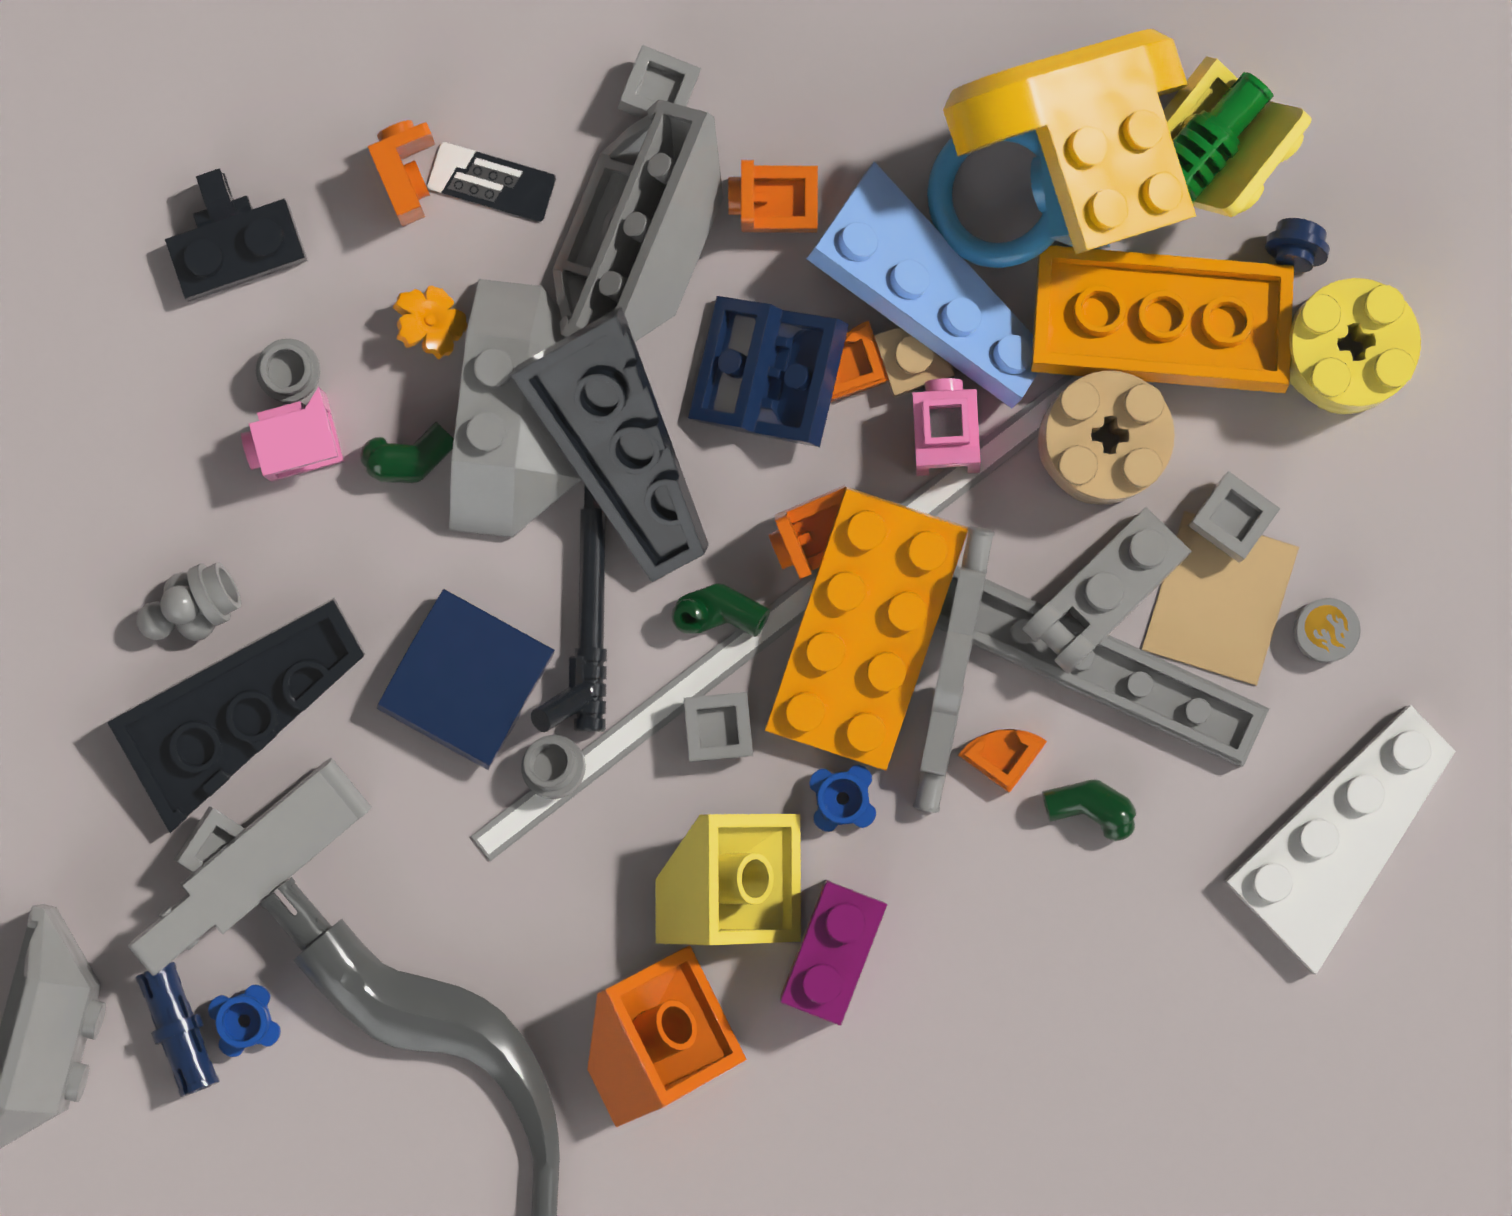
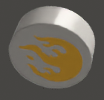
M1323 598L1309 603L1299 612L1294 623V638L1298 648L1305 656L1317 662L1328 663L1345 658L1355 649L1360 638V622L1355 611L1345 602L1334 598Z

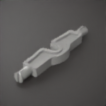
M968 527L965 551L958 575L920 768L918 789L915 802L913 803V807L921 811L933 813L940 811L939 805L949 765L964 690V680L977 625L992 539L995 531L985 528Z

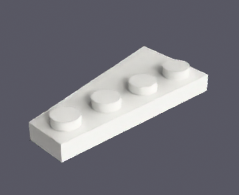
M1412 705L1406 706L1224 882L1308 970L1316 975L1456 751Z

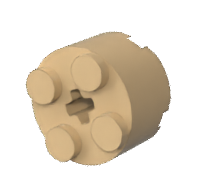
M1120 371L1091 373L1079 378L1064 389L1053 400L1044 414L1038 435L1040 459L1049 476L1064 492L1074 499L1095 505L1122 502L1148 488L1157 481L1165 470L1174 447L1173 419L1160 391L1139 377ZM1104 423L1109 425L1112 434L1119 435L1120 443L1112 447L1109 454L1103 453V444L1099 441H1092L1091 434L1103 427Z

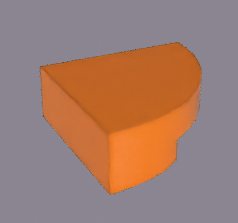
M869 320L847 332L831 402L889 383V378Z
M1016 729L996 730L972 740L959 752L958 756L1010 793L1047 741L1027 731Z

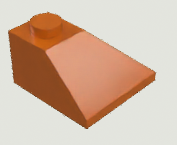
M690 945L597 993L587 1070L615 1127L667 1106L747 1060Z

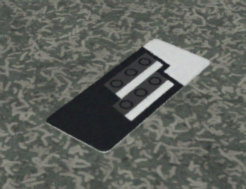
M442 142L430 175L428 188L452 197L542 222L547 211L556 176L535 168Z

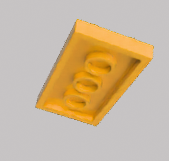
M1050 245L1044 252L1038 255L1031 372L1086 376L1100 371H1120L1137 376L1145 382L1286 393L1290 384L1291 354L1289 336L1292 326L1294 266L1092 249L1075 255L1073 247Z
M846 487L765 731L885 771L887 770L963 548L968 527Z

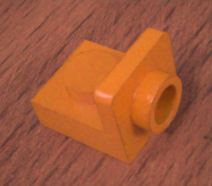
M412 120L398 122L377 134L379 142L367 146L402 227L425 217L418 200L430 196L416 161L414 160L403 165L401 159L435 145L427 122L417 126L413 125Z

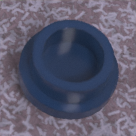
M1285 218L1280 220L1276 225V230L1267 236L1265 244L1266 251L1275 258L1276 264L1294 266V272H1308L1313 267L1326 263L1330 247L1325 241L1327 236L1326 230L1315 222L1301 218Z

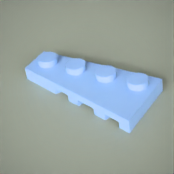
M874 161L806 259L1007 406L1013 408L1023 398L1038 374L1037 372H1031L1033 334L970 265L950 247L939 231Z

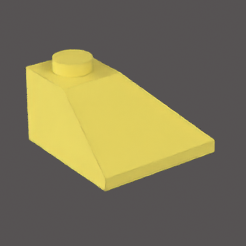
M700 814L655 879L656 944L731 945L801 942L800 814Z

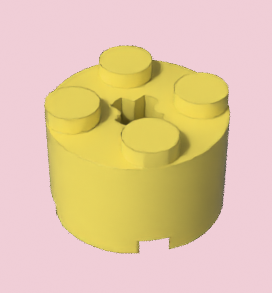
M1364 278L1338 280L1315 292L1301 305L1292 317L1289 336L1291 354L1290 383L1300 394L1317 405V407L1335 414H1355L1367 411L1397 393L1412 378L1421 351L1419 325L1416 316L1404 300L1403 295L1390 285H1384L1380 282ZM1348 333L1351 334L1353 341L1361 342L1364 351L1356 356L1355 361H1353L1350 351H1340L1338 343Z

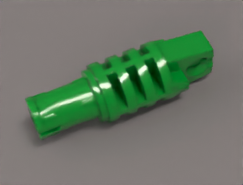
M1243 72L1209 112L1203 110L1199 114H1194L1185 127L1172 140L1192 203L1198 198L1204 188L1212 182L1214 176L1226 166V161L1229 158H1233L1238 152L1240 141L1237 137L1274 97L1271 90L1251 73Z

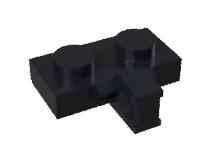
M221 168L196 176L207 208L193 213L197 228L165 239L184 298L188 302L308 261L287 200L284 198L253 209L247 195L233 199L226 175L222 173Z

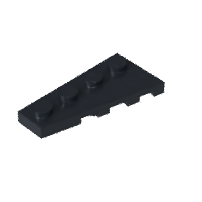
M333 598L109 719L107 723L169 833H171L256 753H259L291 721L302 711H305L364 657L365 652L338 603Z

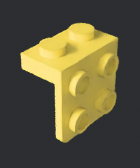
M1206 56L1188 78V86L1179 90L1163 110L1172 140L1185 127L1194 114H1199L1203 110L1209 112L1238 80L1217 58ZM1268 102L1237 137L1240 141L1238 152L1233 158H1229L1226 161V166L1214 176L1212 182L1204 188L1202 193L1192 203L1193 207L1227 217H1234L1251 208L1263 193V183L1278 164L1290 158L1301 146L1304 139L1303 133L1310 125L1311 117L1302 108Z

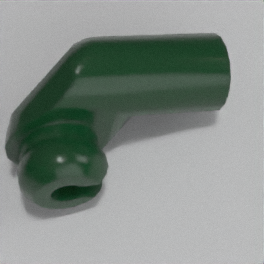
M435 422L413 445L387 443L383 437L370 439L362 447L360 460L366 467L368 474L380 482L417 483L423 480L453 450L454 438Z
M717 583L687 593L679 598L672 610L671 616L675 627L686 634L702 633L730 623L756 637L765 626L770 609L726 585Z
M1092 779L1042 791L1049 822L1085 814L1100 824L1104 836L1113 841L1124 840L1132 835L1135 830L1134 818L1136 816V809L1130 799L1100 780Z

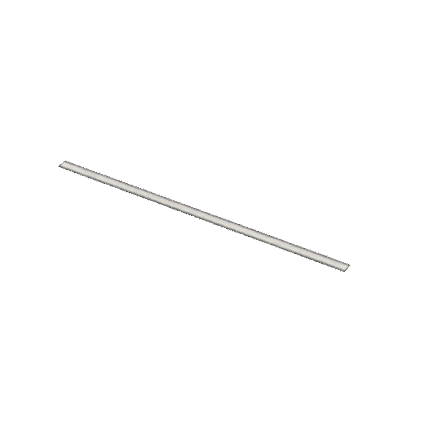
M1065 375L979 442L980 473H967V466L946 467L901 502L900 505L933 516L938 515L1037 438L1042 418L1053 400L1070 384L1083 376ZM819 568L812 571L811 575L803 578L767 606L770 609L769 617L765 626L756 637L741 629L736 630L581 750L585 758L586 769L581 784L574 792L563 798L546 799L530 790L471 836L489 861L497 857L684 712V698L704 696L800 622Z

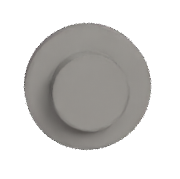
M280 339L269 344L259 355L256 364V377L262 390L271 398L286 403L297 402L309 396L316 388L320 378V364L314 351L305 343L296 339Z
M560 735L544 736L533 742L526 750L521 764L522 777L526 785L535 794L546 799H559L574 792L581 784L586 769L585 758L580 748L572 740Z

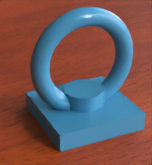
M1036 130L1003 140L1020 144L1036 155L1032 159L1030 168L1031 186L1039 211L1043 213L1032 229L1012 241L1001 243L988 242L975 237L964 228L956 215L952 193L956 174L964 160L971 153L957 156L951 137L937 155L928 181L927 199L929 213L934 227L944 237L950 247L963 259L979 266L1005 268L1025 263L1037 257L1052 245L1055 240L1073 246ZM1110 244L1095 249L1110 248Z

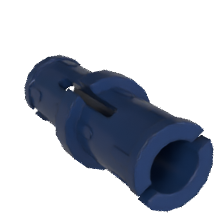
M171 962L153 976L149 971H146L135 978L146 1000L156 1029L151 1032L155 1045L162 1044L166 1058H168L180 1097H184L217 1084L220 1080L215 1072L212 1061H210L199 1030L204 1026L200 1014H193L181 985L182 982L177 972L176 964Z

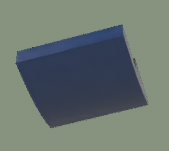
M717 296L688 419L758 436L820 447L849 324L837 318L782 310L772 304Z
M443 589L396 669L377 705V709L489 770L518 721L522 708L549 665L555 650Z

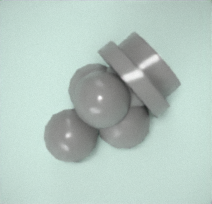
M215 563L209 567L204 564H198L188 569L187 573L173 574L166 581L161 602H150L142 607L137 615V626L142 635L153 640L166 638L174 630L175 624H177L178 631L186 639L193 641L203 640L212 633L215 626L230 620V613L241 607V598L234 580L221 563Z

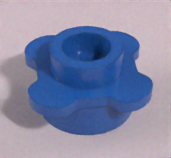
M854 765L848 772L831 773L827 769H819L811 776L809 785L811 790L816 793L818 807L813 815V820L819 829L830 832L837 825L854 823L860 828H865L873 823L876 817V809L869 803L868 787L872 782V775L867 768L861 765ZM840 792H845L849 796V801L844 805L839 804L836 799Z
M251 985L244 994L232 998L219 995L211 1001L208 1013L212 1019L216 1020V1029L221 1037L218 1043L219 1049L225 1055L237 1057L247 1047L256 1044L268 1047L278 1041L281 1029L278 1023L272 1021L268 1008L271 996L265 987ZM241 1015L250 1017L249 1026L242 1027L239 1024V1017Z

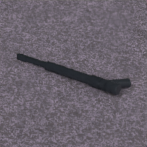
M584 485V509H580L578 648H575V656L569 657V687L531 712V721L536 729L541 732L551 730L574 714H577V718H574L575 731L604 732L606 730V719H603V714H606V701H603V697H606V684H603V680L607 676V666H603L604 662H607V649H604L606 514L586 485Z

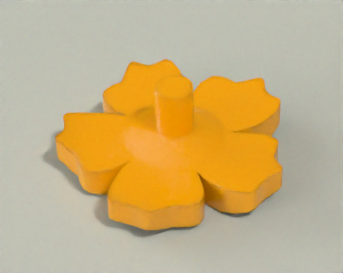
M432 285L428 286L424 294L418 289L400 293L393 305V308L402 315L396 323L399 329L396 337L397 340L402 341L406 348L417 345L423 339V351L433 354L439 360L453 352V341H458L467 330L466 315L460 310L451 309L454 305V300L447 295L444 289Z

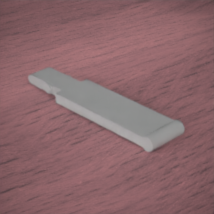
M332 758L326 760L181 882L180 885L188 894L173 907L169 906L159 914L160 918L128 944L129 949L152 976L157 974L185 949L190 950L199 942L198 938L211 927L215 926L222 934L228 931L352 824L363 817L372 808L371 805Z

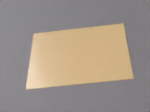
M1184 511L1177 537L1192 552L1162 582L1142 650L1257 686L1299 547L1261 535L1246 558L1239 563L1190 528L1188 525L1196 514Z

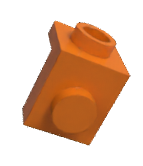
M741 160V177L728 178V215H741V232L817 233L818 166L754 165V160Z
M845 485L775 514V522L779 530L768 534L783 570L794 565L799 578L802 579L811 575L812 570L819 568L846 489Z

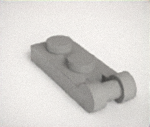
M1145 507L1054 598L1044 605L1027 622L1022 630L1035 643L1042 639L1058 655L1054 661L1069 674L1192 551ZM1068 612L1085 628L1077 637L1060 622Z

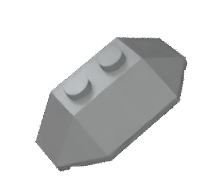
M658 99L647 109V116L629 126L601 152L553 267L557 304L562 316L560 329L561 335L564 337L570 336L621 306L634 342L676 315L723 201L715 119L708 112Z
M484 279L478 280L466 332L451 459L449 530L514 537L582 480L511 377L517 365L566 338L561 335L560 321L562 316L559 307L542 286Z
M45 904L31 907L28 925L0 1025V1149L68 1110L70 1101H80L89 1074V1065L81 1063L87 1038L93 1040L97 1038L105 1015L106 1003L97 1001L101 989L98 978L57 907Z

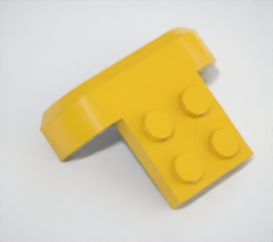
M1146 29L1009 68L974 80L951 91L943 112L957 156L975 152L1003 140L1036 130L1075 255L1196 216L1159 100L1160 96L1174 93L1188 86L1173 38L1155 29Z

